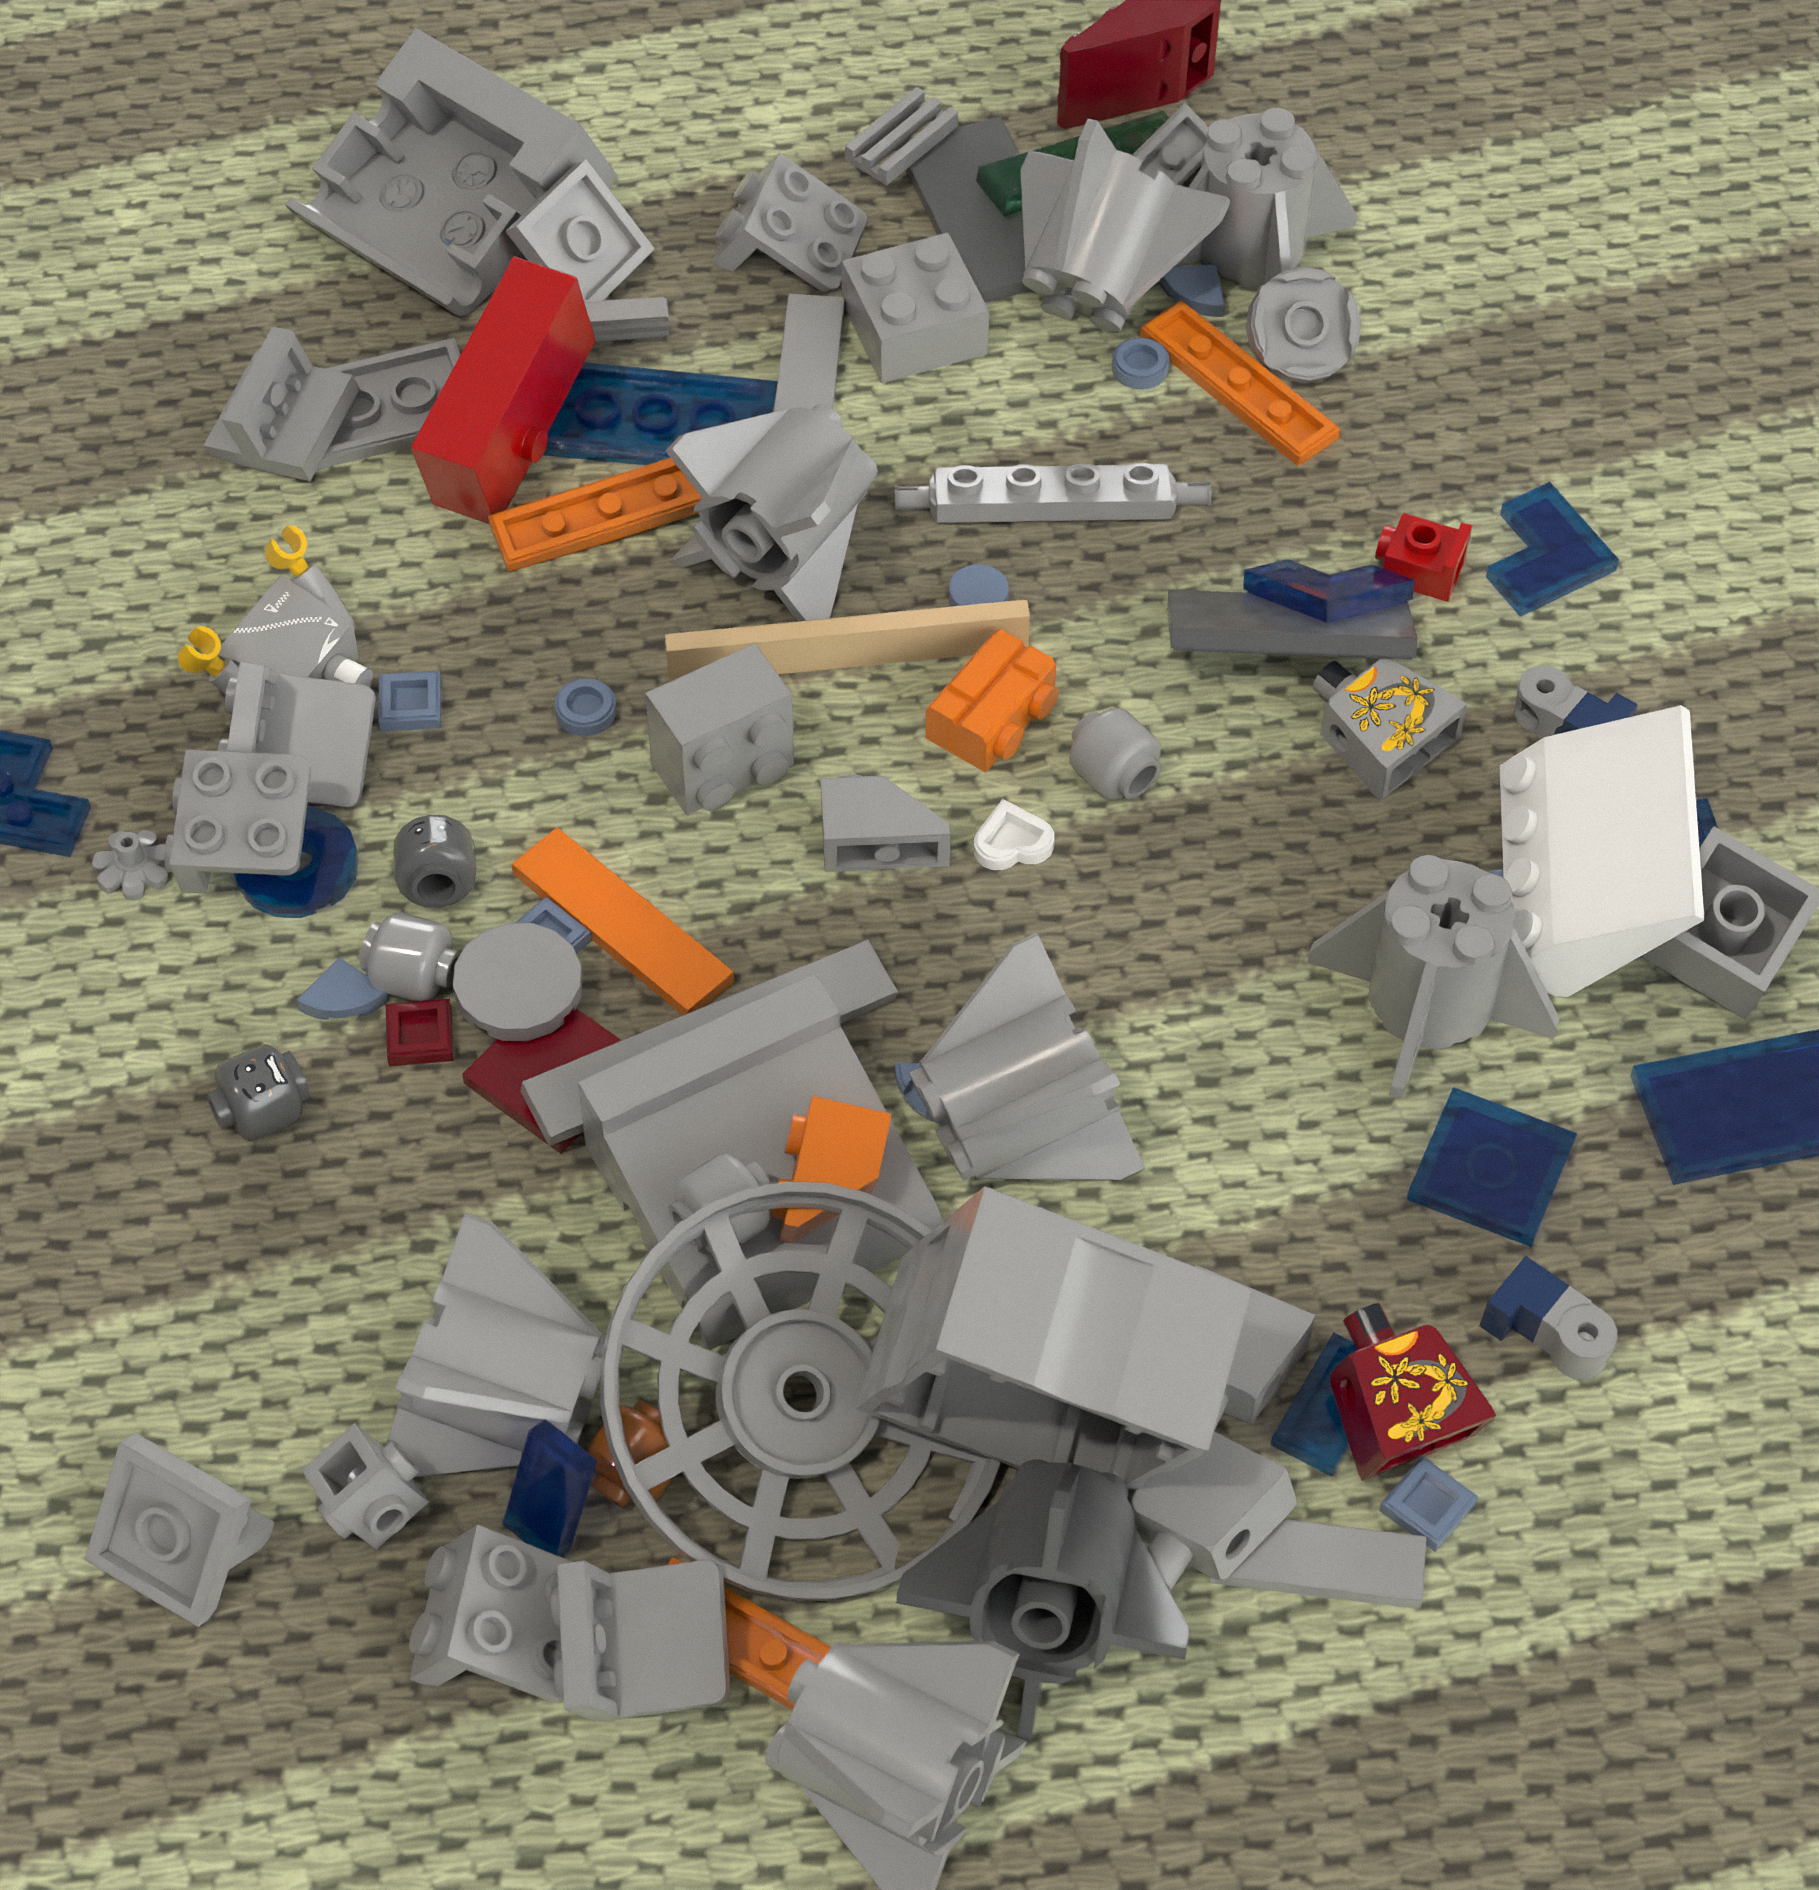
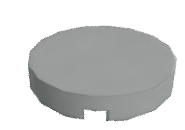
M1299 267L1282 271L1259 288L1249 305L1246 332L1251 351L1261 365L1282 380L1307 383L1327 378L1346 364L1348 358L1352 356L1358 346L1361 319L1356 300L1348 289L1344 290L1341 284L1335 281L1336 278L1324 270Z
M507 923L482 932L464 947L454 965L453 990L455 1000L463 1018L473 1027L475 1023L479 1028L487 1030L488 1036L501 1041H530L554 1032L564 1024V1017L571 1012L573 1006L575 1011L582 998V968L573 946L558 932L535 923Z

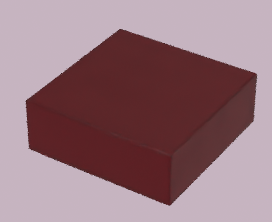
M450 999L385 1004L387 1060L389 1066L454 1061Z

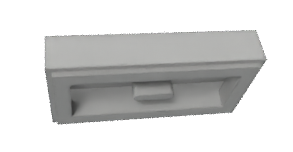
M916 87L845 145V160L887 186L958 127V112L951 107L945 112L942 111L941 101L932 97L927 102L925 100V92ZM926 122H931L928 126H926L922 131H920L916 136H914L910 140V136L914 132H916ZM893 150L896 151L892 156H890V157H889L886 161H884L881 165L877 164V163H878L879 161H881L885 156H887L891 151H893Z
M654 297L584 302L596 341L669 337L667 298Z

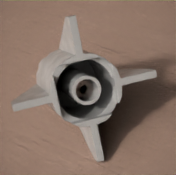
M1271 108L1264 113L1245 114L1228 120H1217L1209 126L1207 140L1203 149L1202 167L1188 188L1226 196L1230 204L1222 223L1174 267L1201 262L1202 265L1217 264L1218 274L1226 279L1235 280L1237 285L1246 287L1263 286L1280 272L1295 269L1303 258L1307 237L1355 227L1357 214L1312 139L1302 127L1295 124V117L1291 112L1281 108Z
M1087 119L1078 140L1074 160L1029 150L1022 165L1021 188L1025 271L1022 282L1044 298L1040 305L1043 311L1067 320H1071L1075 312L1090 317L1089 320L1102 330L1119 333L1125 320L1129 317L1134 303L1222 223L1230 204L1228 197L1176 185L1160 170H1158L1155 179L1139 171L1143 160L1116 150L1100 123L1096 120Z
M817 404L812 410L803 407L789 408L680 435L666 452L702 498L695 504L693 513L699 511L700 520L694 525L696 536L688 541L674 555L670 562L680 568H684L712 559L731 577L735 578L742 571L749 577L757 579L751 587L759 590H774L797 621L830 618L857 505L867 494L870 483L878 473L873 459L862 452L855 440L843 428V421L840 415L827 405Z
M1433 855L1420 856L1413 860L1408 871L1398 876L1387 892L1313 942L1309 952L1308 963L1369 981L1368 998L1371 1007H1374L1376 1015L1383 1021L1382 1025L1388 1032L1403 1040L1391 1084L1390 1096L1402 1099L1420 1047L1432 1049L1452 1047L1454 1043L1464 1042L1471 1037L1472 1039L1482 1033L1490 1019L1554 1039L1560 1018L1514 928L1516 911L1511 901L1512 889L1503 877L1490 874L1464 862L1444 860Z
M1037 933L1019 940L1009 947L927 1054L919 1061L920 1067L909 1072L910 1078L925 1108L928 1107L935 1122L944 1119L946 1125L937 1129L936 1133L952 1165H955L963 1181L972 1176L976 1180H1122L1145 1167L1120 1115V1105L1112 1098L1116 1096L1114 1087L1119 1086L1120 1083L1115 1072L1101 1059L1087 1029L1082 1030L1080 1027L1075 1029L1069 1015L1077 1011L1066 996Z
M465 1213L443 1278L432 1301L438 1304L434 1316L430 1315L428 1321H424L412 1356L399 1376L395 1390L400 1391L399 1394L402 1396L397 1403L398 1409L385 1446L393 1440L411 1456L420 1469V1473L415 1477L549 1461L556 1463L557 1459L570 1464L592 1406V1402L580 1399V1397L593 1400L600 1381V1364L606 1337L602 1336L603 1331L598 1330L493 1222Z
M995 1641L861 1644L836 1642L819 1665L806 1660L796 1671L787 1694L788 1700L795 1703L787 1725L781 1727L772 1739L766 1753L765 1764L780 1772L784 1778L801 1787L880 1890H935L949 1850L959 1841L967 1829L954 1821L966 1809L968 1804L977 1808L980 1807L994 1775L1017 1759L1027 1741L1000 1729L999 1727L1004 1725L1002 1719L997 1717L1019 1653Z

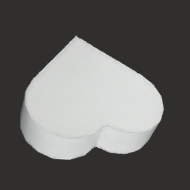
M1002 799L974 837V856L978 863L991 870H1004L1012 867L1017 862L1038 864L1044 862L1053 852L1054 831L1043 819Z

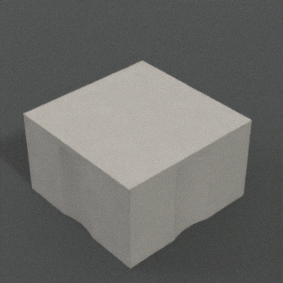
M984 1186L902 1256L856 1410L942 1442L983 1454L1016 1469L1026 1461L1040 1459L1046 1462L1081 1465L1101 1473H1112L1125 1482L1129 1495L1137 1489L1144 1487L1146 1480L1151 1476L1173 1471L1208 1452L1252 1289Z

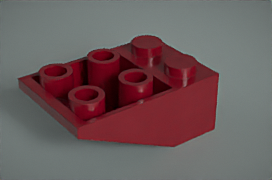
M1125 0L1117 7L1108 9L1098 21L1080 34L1072 35L1061 47L1059 55L1060 74L1059 92L1057 95V125L1065 130L1085 125L1087 119L1099 122L1177 103L1214 76L1221 0Z

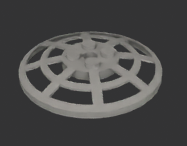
M787 1181L750 1187L709 1203L678 1223L646 1254L623 1288L608 1324L600 1364V1408L608 1448L625 1489L645 1520L677 1553L690 1562L699 1560L713 1561L721 1567L724 1582L750 1593L788 1601H830L869 1593L901 1579L904 1572L971 1522L989 1493L1001 1462L856 1410L877 1338L866 1343L853 1328L835 1317L845 1285L854 1288L871 1300L884 1314L892 1292V1288L866 1268L852 1263L865 1225L869 1224L886 1232L909 1249L914 1247L932 1231L903 1209L863 1191L829 1183ZM778 1208L820 1209L839 1214L826 1253L811 1250H780L758 1254L747 1259L744 1257L729 1219L746 1213ZM705 1234L720 1273L709 1279L688 1300L674 1321L669 1334L632 1319L640 1299L658 1272L686 1244ZM783 1272L818 1275L808 1309L785 1310L772 1315L755 1279ZM729 1292L747 1330L733 1342L725 1356L689 1343L688 1341L693 1330L705 1312L723 1295ZM623 1347L660 1362L657 1376L658 1410L668 1448L637 1464L634 1463L626 1443L619 1408V1368ZM680 1370L716 1383V1405L720 1421L689 1437L686 1436L678 1404V1378ZM794 1375L805 1377L815 1387L817 1400L810 1412L795 1411L785 1401L783 1387L788 1377ZM873 1436L909 1446L906 1456L894 1475L877 1493L869 1497L849 1462L863 1451ZM734 1446L746 1460L760 1468L761 1474L752 1507L742 1503L725 1491L706 1472L701 1462ZM931 1452L972 1462L967 1474L966 1484L949 1516L954 1522L932 1546L902 1567L895 1569V1561L900 1543L881 1515L893 1508L912 1488L926 1466ZM683 1473L688 1483L711 1507L731 1521L746 1527L747 1531L739 1567L717 1558L687 1537L660 1509L649 1489ZM824 1475L844 1509V1512L815 1519H794L780 1516L789 1478L808 1479ZM857 1529L882 1565L881 1568L861 1575L845 1576L824 1581L784 1580L767 1576L775 1537L787 1540H818L843 1535Z

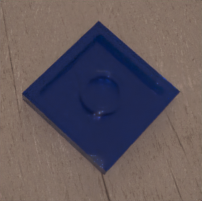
M1453 1087L1411 1183L1406 1200L1532 1247L1575 1143L1577 1133Z

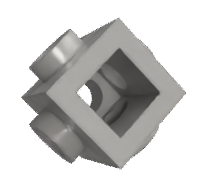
M355 1423L302 1469V1472L322 1501V1504L318 1506V1510L326 1522L343 1538H347L351 1533H355L375 1549H378L393 1534L401 1530L415 1514L429 1503L413 1479L420 1473V1469L411 1456L393 1440L384 1447Z

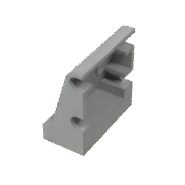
M415 28L374 84L382 95V104L377 115L370 121H367L353 112L312 168L320 179V189L315 199L308 205H304L291 197L285 206L297 217L457 316H464L471 313L497 288L513 256L526 260V257L505 231L574 164L587 159L608 188L611 187L618 175L581 124ZM445 238L451 242L448 246L443 243V241L446 242Z
M815 973L578 1082L586 1149L623 1211L631 1209L641 1230L643 1244L648 1252L675 1227L668 1207L675 1202L674 1187L677 1180L716 1155H733L744 1165L752 1161L756 1162L765 1172L771 1184L778 1183L779 1177L791 1180L796 1156L784 1154L793 1114L805 1116L812 1096L887 1113L841 1028L840 1010ZM890 1120L879 1177L871 1195L903 1209L931 1230H934L942 1223L939 1209L893 1122ZM839 1215L793 1243L778 1240L782 1220L770 1217L768 1227L740 1245L745 1259L758 1254L780 1250H811L826 1253ZM866 1224L852 1263L872 1272L901 1258L910 1249L886 1232ZM686 1244L660 1270V1273L683 1309L688 1300L709 1279L719 1274L720 1271L712 1253L705 1248L700 1251H694ZM783 1272L758 1277L755 1279V1282L772 1315L781 1311L796 1309L809 1303L818 1275ZM729 1292L710 1307L698 1323L701 1342L707 1350H712L729 1342L747 1330Z

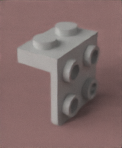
M779 152L759 174L752 170L748 172L737 187L733 199L738 201L739 204L736 210L732 209L716 232L715 237L721 241V244L712 263L721 269L735 271L758 248L819 291L832 292L839 287L842 281V261L852 257L867 223L866 214L862 209Z
M240 662L238 677H231L226 689L225 709L227 714H232L229 739L222 738L217 751L302 755L308 759L311 766L308 803L346 808L354 807L359 804L362 797L376 695L370 687L363 684L279 674L265 665Z
M185 750L182 777L175 779L173 787V811L176 815L174 834L167 836L164 854L166 871L173 872L181 893L207 894L211 872L291 875L298 870L311 779V766L306 757L291 754Z
M475 1525L445 1546H440L432 1555L425 1573V1585L430 1588L426 1609L417 1620L410 1637L409 1649L415 1656L409 1680L425 1685L440 1686L468 1670L545 1700L562 1703L557 1694L554 1681L555 1663L559 1658H562L561 1633L552 1617L551 1594L554 1587H558L557 1564L571 1563L572 1561L480 1525Z
M699 1560L616 1573H608L586 1561L557 1564L558 1587H554L552 1590L551 1612L554 1623L561 1633L562 1658H559L555 1663L554 1681L560 1700L564 1702V1710L592 1721H603L718 1706L727 1701L731 1688L723 1571L718 1564L710 1560Z

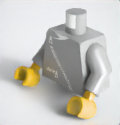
M292 525L286 526L281 533L284 541L292 548L293 553H285L280 549L277 542L271 539L265 547V558L274 568L289 569L293 576L289 579L280 575L222 645L218 635L212 629L198 626L189 634L188 639L203 654L197 652L188 644H185L178 652V662L183 670L189 673H200L206 670L210 673L209 681L225 695L229 679L231 677H238L240 662L265 665L279 674L363 684L368 687L371 686L373 672L370 668L355 662L359 655L354 633V620L337 591L315 562L307 564L302 557L307 548L306 536L299 528Z

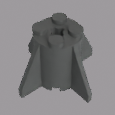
M1040 1459L1026 1461L1018 1468L1016 1477L1005 1485L997 1503L902 1574L896 1603L969 1617L971 1635L975 1641H980V1639L983 1641H995L1019 1653L1012 1675L1024 1679L1025 1685L1017 1737L1032 1738L1043 1683H1064L1074 1680L1078 1669L1088 1667L1094 1661L1095 1669L1105 1660L1110 1646L1185 1660L1190 1629L1135 1527L1134 1510L1127 1499L1128 1488L1125 1482L1115 1474L1101 1473L1071 1463L1046 1462Z

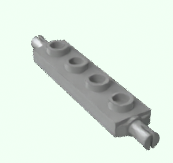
M1081 463L1072 466H1031L1021 464L1013 467H973L961 465L951 468H935V473L929 481V486L894 485L895 511L930 509V514L936 523L1171 519L1176 511V505L1211 506V481L1176 482L1168 470V464L1090 465Z

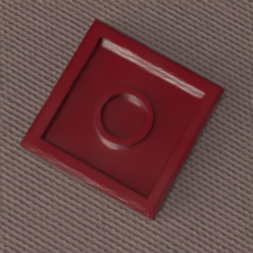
M573 1006L571 1012L564 1017V1024L550 1034L530 1041H501L497 1039L462 1073L463 1082L467 1087L548 1144L520 1092L522 1082L622 1040L577 1008L574 1011ZM582 1133L550 1147L562 1154Z

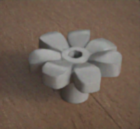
M142 830L137 835L132 832L123 831L110 835L108 837V845L111 851L96 852L92 860L93 870L101 872L97 877L99 888L105 893L110 894L122 886L123 895L127 900L141 899L144 896V885L146 884L154 889L163 888L169 881L168 873L163 868L165 867V844L157 845L156 834L147 830Z

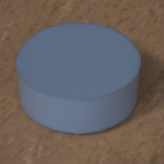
M1128 339L1120 343L1113 352L1112 373L1117 381L1126 387L1139 390L1150 389L1161 384L1168 375L1169 354L1160 343L1152 339Z
M982 564L969 565L958 570L950 580L949 603L951 607L1008 601V581L994 567Z
M578 679L563 686L556 695L554 704L556 719L559 725L571 734L578 736L599 734L605 731L616 717L614 693L606 684L598 680Z

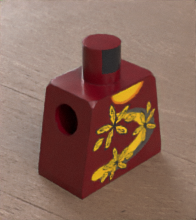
M1380 1303L1363 1307L1343 1320L1357 1351L1349 1354L1330 1374V1385L1354 1463L1362 1481L1473 1437L1496 1417L1492 1406L1437 1328L1426 1324L1396 1336Z

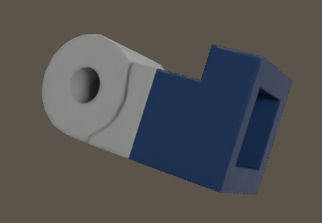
M1537 666L1523 673L1519 680L1514 715L1524 729L1542 739L1547 736L1633 717L1636 714L1638 704L1619 693H1616L1607 703L1584 689L1573 686L1569 677L1560 669L1551 666Z
M1528 1256L1522 1259L1489 1299L1479 1327L1500 1341L1505 1338L1511 1329L1515 1330L1549 1353L1554 1366L1562 1374L1573 1379H1590L1604 1371L1617 1342L1616 1325L1605 1311Z

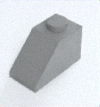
M849 774L839 778H821V817L825 872L950 866V824L886 777Z

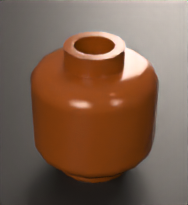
M638 1400L633 1408L619 1405L626 1443L635 1464L668 1448L662 1430L659 1410L641 1400ZM602 1423L583 1453L586 1465L596 1474L590 1487L625 1509L631 1497L622 1483L609 1451L604 1424ZM674 1477L649 1489L656 1502L662 1497Z

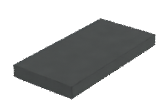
M1001 117L956 127L906 169L937 235L949 233L984 302L1033 291L1022 282L1025 271L1021 168L1024 161Z
M1168 589L1167 614L1170 646L1176 651L1407 660L1416 658L1418 637L1407 599Z

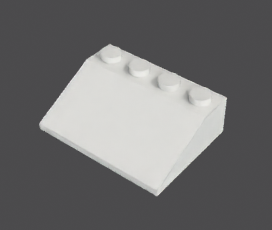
M1680 705L1547 736L1500 765L1503 876L1512 889L1511 901L1516 911L1514 928L1547 993L1558 997H1569L1704 921L1690 710Z

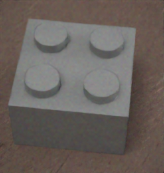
M949 233L842 261V297L845 298V311L881 383L988 354L989 309Z
M755 643L645 693L651 765L686 816L702 808L708 811L719 809L732 799L734 793L757 782L760 785L772 784L782 778L788 768L794 766L792 694Z
M1714 826L1699 848L1704 921L1641 957L1746 1020L1818 907L1819 889Z

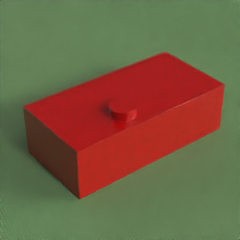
M513 256L410 447L433 505L489 524L488 516L508 509L531 463H537L543 456L547 445L548 431L596 341L576 276Z

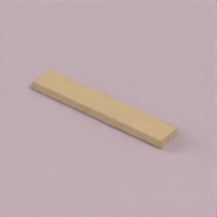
M1014 600L665 635L668 679L669 682L754 643L777 674L972 656L999 629L1022 640L1024 646L1028 648L1030 628L1027 600Z

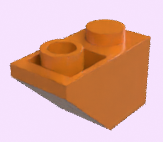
M812 1096L805 1116L793 1114L784 1154L796 1156L792 1179L788 1180L779 1177L778 1183L787 1181L829 1183L871 1194L879 1177L892 1114ZM778 1208L771 1210L770 1217L782 1220L778 1240L793 1243L839 1214L820 1209Z

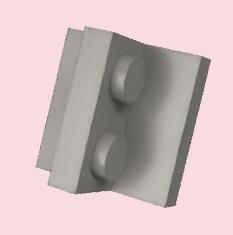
M587 159L574 164L505 231L526 257L527 261L576 276L584 302L603 301L655 249Z
M272 327L263 345L250 360L203 446L210 456L237 465L311 481L360 388L352 374L312 366L292 330Z
M135 1433L119 1443L84 1560L199 1627L216 1610L228 1571L261 1550L270 1538L275 1522L253 1510L250 1506L251 1499Z

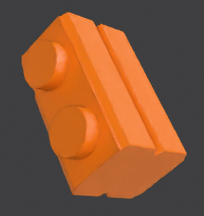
M996 630L926 708L925 738L985 773L999 757L1004 760L1010 759L1019 748L1024 736V728L1034 717L1038 720L1046 718L1057 701L1059 690L1055 687L1056 663L1054 659L1031 645L1028 648L1025 647L1022 640L1004 630Z

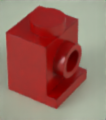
M1402 513L1397 528L1385 525L1378 541L1375 559L1384 561L1380 581L1449 602L1466 560L1473 525L1461 522L1459 529Z

